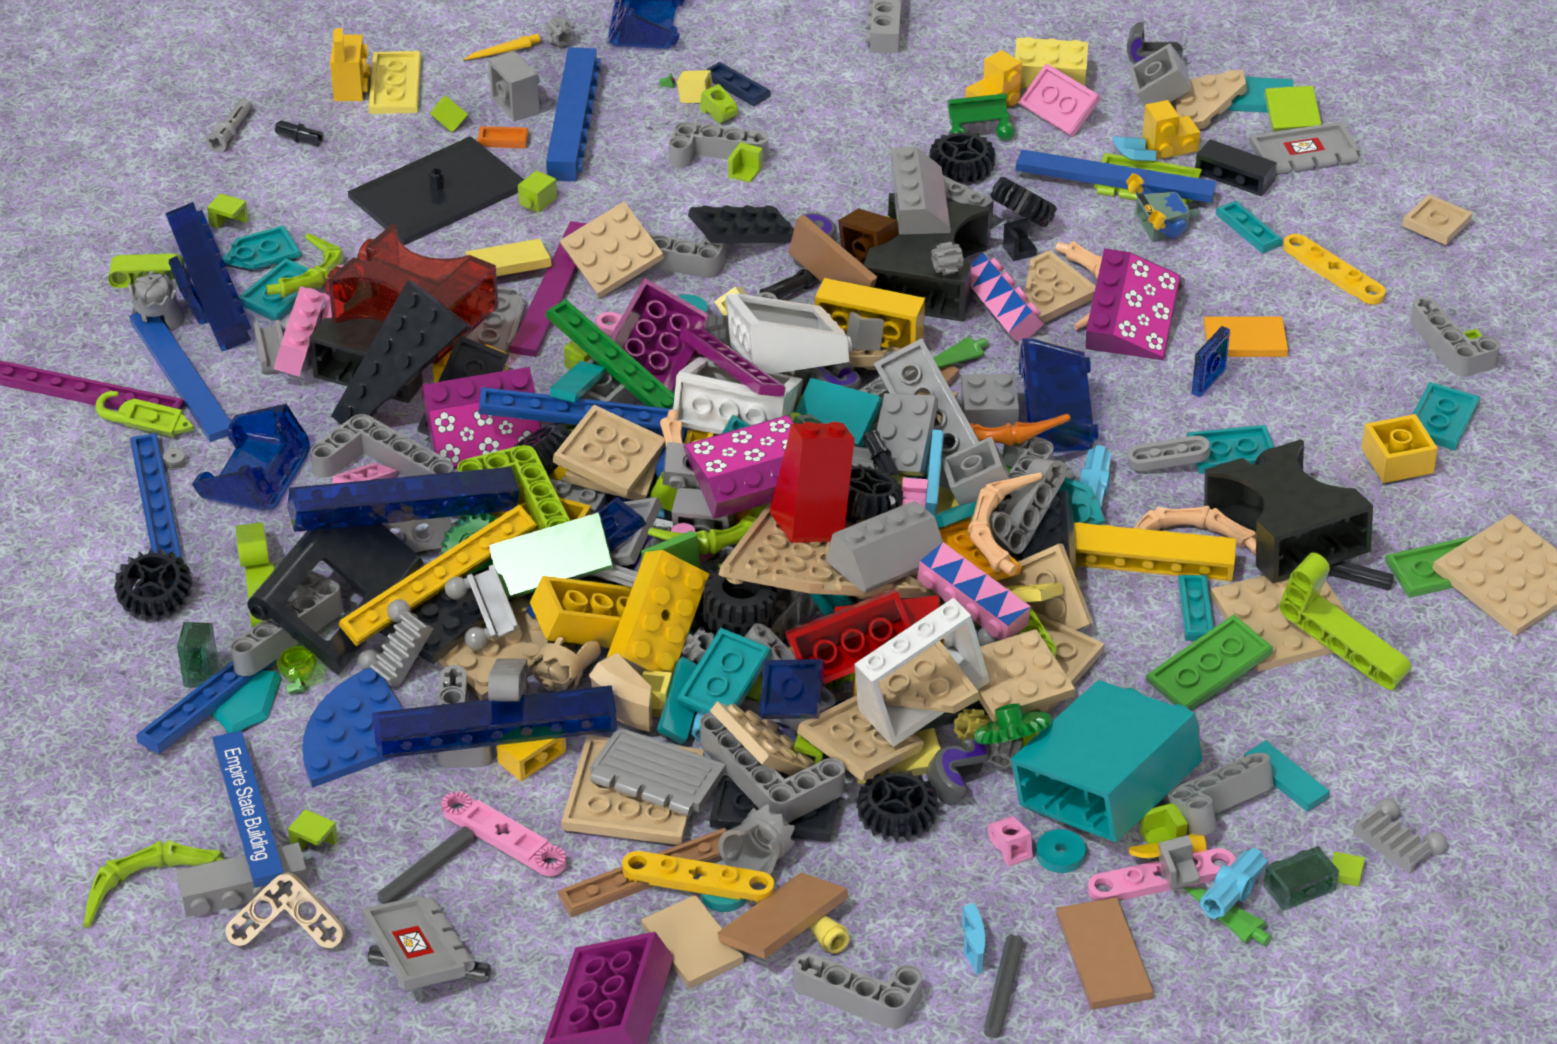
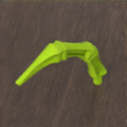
M306 233L305 238L323 253V263L315 265L314 268H309L307 272L300 276L279 278L278 284L266 285L267 295L280 294L282 298L299 292L300 286L312 289H321L323 285L327 286L337 266L343 263L342 249L338 245Z
M768 504L751 508L750 514H747L736 526L729 529H711L709 532L705 530L696 532L699 553L705 555L711 552L714 555L723 548L738 544ZM650 528L648 531V535L665 541L684 534Z
M168 840L166 843L157 841L155 844L129 856L108 860L105 867L102 866L98 869L87 898L83 927L89 928L106 894L115 888L118 882H123L132 873L144 868L164 867V865L170 867L176 865L198 866L224 860V853L221 850L194 848Z

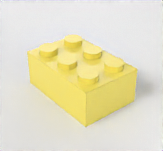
M1017 38L1015 58L1022 62L1020 88L1028 89L1046 63L1085 86L1088 42H1081L1079 40L1064 41L1052 38Z

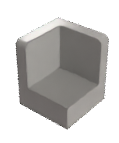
M851 312L847 337L849 336L851 339L852 348L855 350L880 351L884 321L878 318H862L857 313Z
M1188 835L1159 843V862L1171 890L1200 882V876L1193 861L1192 843Z

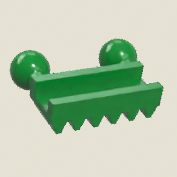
M1007 94L949 99L947 105L950 126H952L949 132L954 134L959 131L967 133L962 127L963 125L999 121L1000 123L996 127L998 138L1004 141L1012 139L1015 135V127L1009 122L1010 116L1007 113L1006 106Z

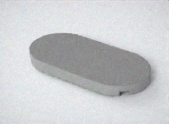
M492 287L487 289V292L482 295L480 292L473 299L467 323L472 327L464 332L463 336L481 344H487L505 353L510 352L511 344L523 318L525 310L524 298L517 295V291L508 287Z

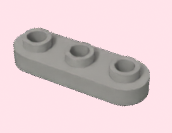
M1190 436L1140 444L1128 451V463L1136 471L1198 463L1209 457L1210 445L1209 441L1202 436Z

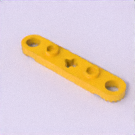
M1290 234L1284 238L1283 249L1287 254L1295 257L1296 260L1352 296H1356L1363 303L1378 305L1384 301L1386 290L1383 285L1306 236ZM1293 243H1294V244L1297 243V244H1300L1301 246H1293L1292 244H1293ZM1368 291L1376 292V295L1368 294Z
M643 851L630 852L622 860V873L629 881L648 882L649 885L740 900V898L748 899L751 902L754 900L755 903L768 898L774 892V879L771 875L762 871ZM636 862H638V864H640L642 862V865L645 864V867L642 869H633L630 867V865L632 866L633 863L636 864ZM697 874L702 875L700 876L699 880L693 879L697 876ZM759 882V884L765 885L766 888L755 890L751 886Z

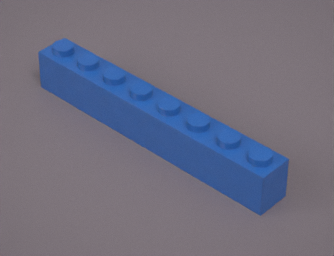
M568 47L546 159L547 175L555 178L556 181L577 182L578 173L583 172V158L586 156V143H588L589 138L588 129L591 128V115H593L594 100H596V86L599 84V72H601V58H597V48Z

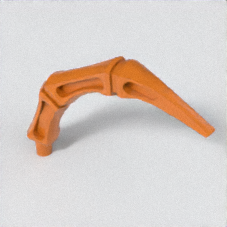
M1069 414L1036 423L1016 422L1014 425L1007 423L996 428L982 427L979 424L974 425L973 423H970V426L979 442L992 436L995 443L1012 446L1014 443L1022 444L1048 429L1070 421L1071 418Z

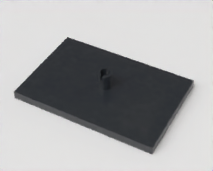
M469 136L347 192L350 200L399 242L406 245L517 194L518 184L525 179L473 137Z

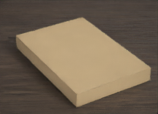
M696 895L641 919V927L646 933L656 932L674 956L671 966L688 989L744 963L743 955L738 949L719 942L717 932L722 930V928Z

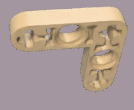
M289 872L282 873L274 878L228 923L225 931L229 942L238 946L245 945L253 940L272 920L286 909L322 947L333 948L337 946L345 935V929L341 921L298 876ZM280 880L283 882L290 880L293 883L290 888L293 894L291 895L289 892L283 894L278 899V901L283 903L279 906L277 900L267 892L270 890L272 895L276 894L282 887ZM265 900L270 903L272 913L269 917L263 918L256 913L255 907L258 901ZM308 901L315 905L317 912L314 918L307 919L300 914L299 909L303 902ZM248 912L251 919L260 924V927L257 928L256 924L253 923L245 931L248 935L247 938L243 935L237 937L234 934L237 931L234 925L241 926L250 918L245 915ZM322 914L327 918L322 923L328 929L332 926L336 928L337 931L334 933L337 938L336 940L333 938L324 939L325 930L320 924L315 929L311 926L320 919Z

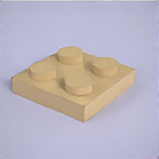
M1428 194L1403 218L1402 226L1447 245L1471 222L1473 212Z

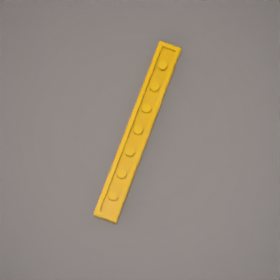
M519 504L341 619L339 626L351 641L358 646L394 622L387 614L388 605L392 601L397 599L404 600L409 604L410 611H412L445 589V584L450 578H462L490 560L492 556L489 545L531 533L536 530L537 524Z

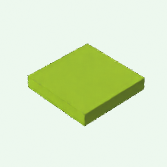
M1313 85L1265 88L1264 95L1272 132L1321 125Z

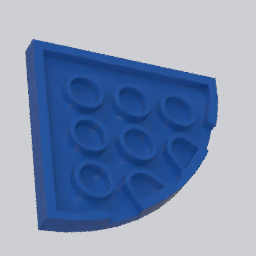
M370 667L336 686L325 696L312 713L303 736L304 768L313 788L422 748L423 743L420 735L384 678Z

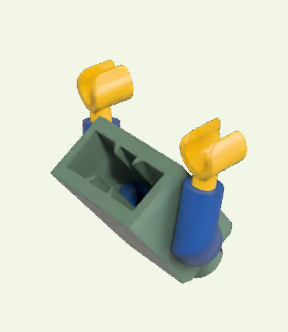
M1132 173L1126 181L1127 185H1129V192L1136 193L1137 195L1135 215L1152 242L1166 238L1176 239L1182 233L1188 231L1189 218L1199 216L1198 204L1196 202L1184 204L1176 192H1152L1145 185H1142L1144 183L1143 179L1135 173Z

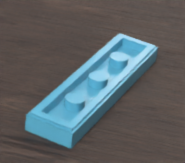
M935 429L932 431L925 503V509L932 515H936L944 433L942 430Z

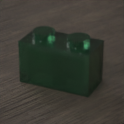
M183 622L177 644L183 687L197 688L217 673L219 666L213 623Z
M1317 846L1309 850L1300 851L1296 855L1281 861H1274L1266 866L1263 887L1282 911H1286L1336 891L1339 870L1322 849Z

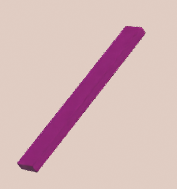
M570 221L562 239L587 223ZM560 243L551 260V266L548 267L511 344V353L537 357L552 325V322L545 317L546 311L563 301L578 269Z
M681 329L680 339L758 395L784 397L786 387L706 330Z
M0 360V385L91 405H95L97 399L103 393L117 391L119 393L117 397H110L104 403L105 408L119 410L126 401L133 398L180 410L185 406L184 399Z

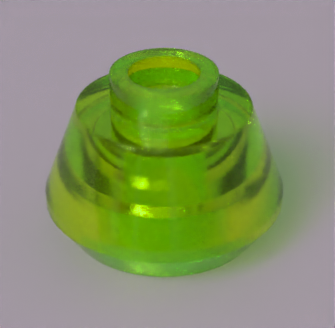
M301 646L286 649L277 659L278 670L290 683H295L297 678H300L303 682L308 681L312 677L317 665L316 656L310 650Z

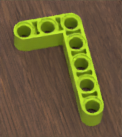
M521 445L468 458L458 463L459 491L462 494L475 496L517 485L533 520L537 524L538 530L570 521L534 448Z
M1310 553L1291 573L1279 603L1280 612L1289 621L1372 681L1388 690H1393L1411 670L1410 661L1402 653L1320 595L1330 567L1326 559L1321 555Z

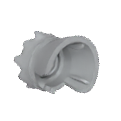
M150 271L147 276L137 278L134 286L128 284L133 304L132 314H141L142 321L144 322L148 321V317L164 315L166 325L173 331L181 326L184 321V313L177 302L176 279L170 281L167 275H155L153 271Z
M768 804L757 811L753 808L741 825L721 835L718 845L720 855L726 866L762 871L771 875L776 861L791 851L795 844V841L791 840L795 827L794 825H789L788 821H785L781 814L772 812Z

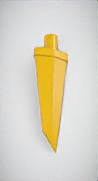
M538 33L530 36H520L516 39L473 52L463 60L477 59L528 48L533 44L540 43V37Z

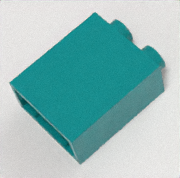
M1097 680L1058 715L1049 727L1037 734L1011 758L1019 805L1117 843L1203 761L1198 734L1199 723L1196 714L1183 705H1171L1150 698L1134 688L1124 689Z

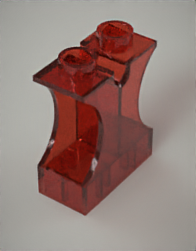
M391 224L375 239H367L360 247L357 258L353 257L343 267L337 266L332 269L325 282V293L330 297L332 321L335 323L353 319H372L384 322L407 281H414L471 325L470 329L460 334L464 337H467L499 307L496 265L472 255L441 259L414 253L407 249L398 239L397 226L395 224ZM458 337L449 348L443 349L435 357V360L432 362L433 364L441 361L454 348Z

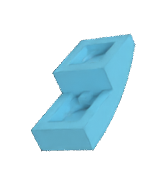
M1113 136V143L1125 157L1132 160L1156 161L1157 151L1145 149L1146 139Z
M975 903L963 906L962 928L965 931L963 952L975 973L980 974L983 972L985 931L980 913Z

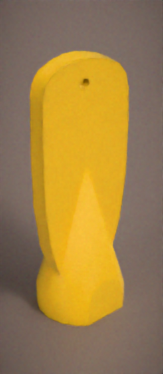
M1188 835L1192 843V853L1206 851L1204 835ZM1159 843L1129 847V854L1140 858L1159 857Z

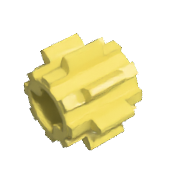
M964 709L963 713H959L958 718L954 720L955 728L953 730L958 735L957 738L962 739V744L967 738H975V731L982 725L991 722L989 716L984 714V710Z

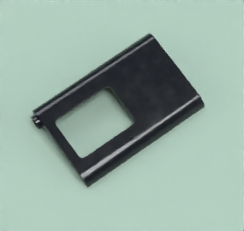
M338 495L247 602L248 609L254 618L259 620L272 619L293 639L302 644L337 675L341 673L365 641L356 646L341 627L330 640H324L286 607L285 603L320 561H324L363 594L364 598L355 610L424 566L422 558L347 495Z

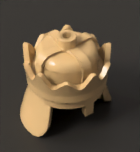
M544 636L543 647L539 649L538 653L530 661L528 668L534 667L533 674L536 680L540 681L542 687L546 690L559 692L569 687V692L573 694L583 675V670L600 656L601 648L596 641H588L575 653L562 646L563 638L558 637L553 642L546 640Z

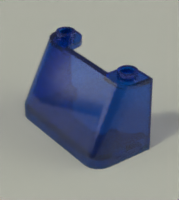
M615 0L607 43L616 47L669 49L671 45L675 46L680 37V33L677 32L678 27L673 26L675 10L678 5L682 6L685 0Z
M1034 338L1021 339L1018 368L1019 375H1021L1024 382L1027 412L1026 423H1036L1069 414L1070 421L1036 435V437L1051 442L1054 448L1053 452L1089 451V449H1093V442L1098 440L1099 432L1098 424H1093L1087 375L1091 371L1090 357H1085V353L1082 351Z
M287 403L234 416L229 424L227 435L236 449L219 476H214L208 471L197 475L192 486L201 498L260 511L275 509L310 451L308 435Z

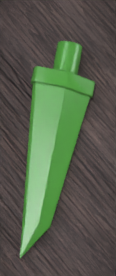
M967 337L933 357L940 369L984 356L982 349L988 347V341L985 338L974 341Z
M1182 887L1199 903L1201 897L1207 892V890L1202 888ZM1235 905L1223 917H1217L1245 943L1255 939L1262 945L1267 946L1272 940V936L1263 930L1266 926L1264 920L1253 916Z

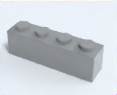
M299 843L277 847L284 873L295 874L309 888L307 870ZM245 855L176 870L186 917L204 915L207 912L234 908L238 905L249 903L267 886L254 888ZM290 880L280 882L282 887L276 894L272 895L270 890L267 892L273 897L281 896L286 892L293 894L290 889L293 883Z

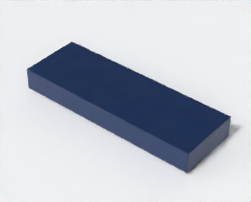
M720 61L706 69L711 70L713 84H720L724 90L752 106H756L771 97V90Z

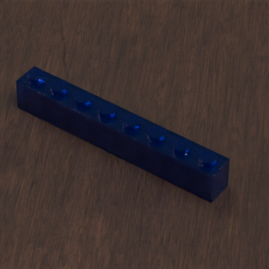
M191 202L165 213L221 352L251 341L247 330L252 329L246 314H244L245 311L240 299H237L239 296L216 241L213 239L214 236L203 210L197 211L194 202Z
M503 467L290 487L287 509L294 532L506 512L517 506L520 490L512 468Z
M612 685L522 695L520 701H489V699L372 713L377 759L617 731V715Z

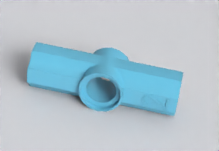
M1096 445L1095 448L1089 449L1087 453L1085 468H1082L1080 483L1092 487L1102 510L1104 496H1107L1112 452H1109L1105 446Z
M1252 847L1249 851H1244L1231 866L1224 864L1219 869L1214 884L1200 900V907L1204 910L1206 916L1216 920L1217 917H1223L1237 901L1245 902L1253 889L1254 882L1267 869L1268 860L1265 859L1262 851Z

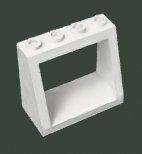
M738 293L726 295L731 347L767 374L849 362V353L852 352L851 339L849 336L847 337L844 330L840 329L837 322L833 321L830 314H827L821 306Z
M698 357L680 370L676 376L673 409L679 412L678 421L682 422V427L720 435L732 414L750 426L786 415L790 416V412L794 413L802 393L803 379L778 373L769 374L786 387L784 397L758 395L710 359Z
M952 598L855 663L859 710L892 747L945 712L885 705L878 682L944 638V647L977 690L990 682L972 617L955 598Z

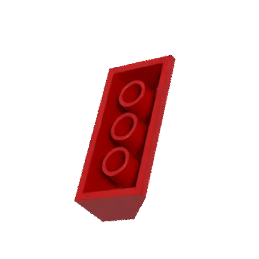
M892 589L786 631L785 635L808 690H811L855 672V663L908 629L911 624L898 591Z

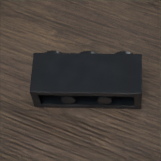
M1211 139L1196 154L1195 168L1202 169L1201 176L1261 197L1275 182L1277 166L1275 161Z

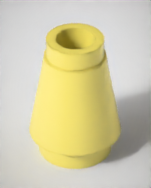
M823 916L810 926L824 951L837 954L847 947L850 939L847 928L828 916Z

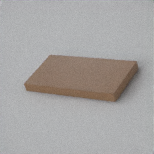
M805 215L797 218L788 251L794 259L821 282L824 278L872 288L875 287L876 275Z
M801 872L774 891L771 896L763 899L717 932L719 942L766 959L849 898L848 890L845 887Z
M1117 897L1056 908L1058 922L1091 1010L1153 999L1152 987Z

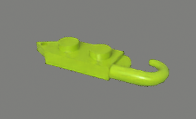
M117 391L103 393L95 404L96 412L101 418L125 424L126 427L175 438L176 434L194 430L193 425L184 417L182 410L133 398L126 401L119 408L118 412L106 409L104 407L105 401L110 397H117L119 395Z

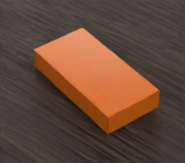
M480 126L477 141L484 147L526 148L529 130L527 127Z

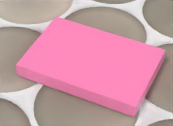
M1046 63L1018 103L1073 137L1101 100V97Z

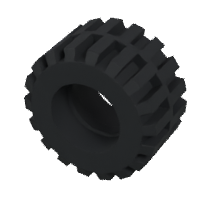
M720 569L709 576V580H706L704 587L703 615L705 623H708V627L711 630H717L718 633L719 629L723 628L745 637L754 624L759 623L772 628L776 616L777 587L744 581L742 584H733L727 580V577L719 576Z

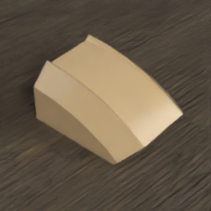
M618 653L598 662L589 675L592 685V699L590 702L599 710L623 724L651 732L653 729L651 686Z

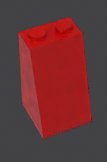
M836 421L820 424L804 422L803 424L791 425L769 511L791 543L831 542L833 533L845 529L855 438L844 423Z

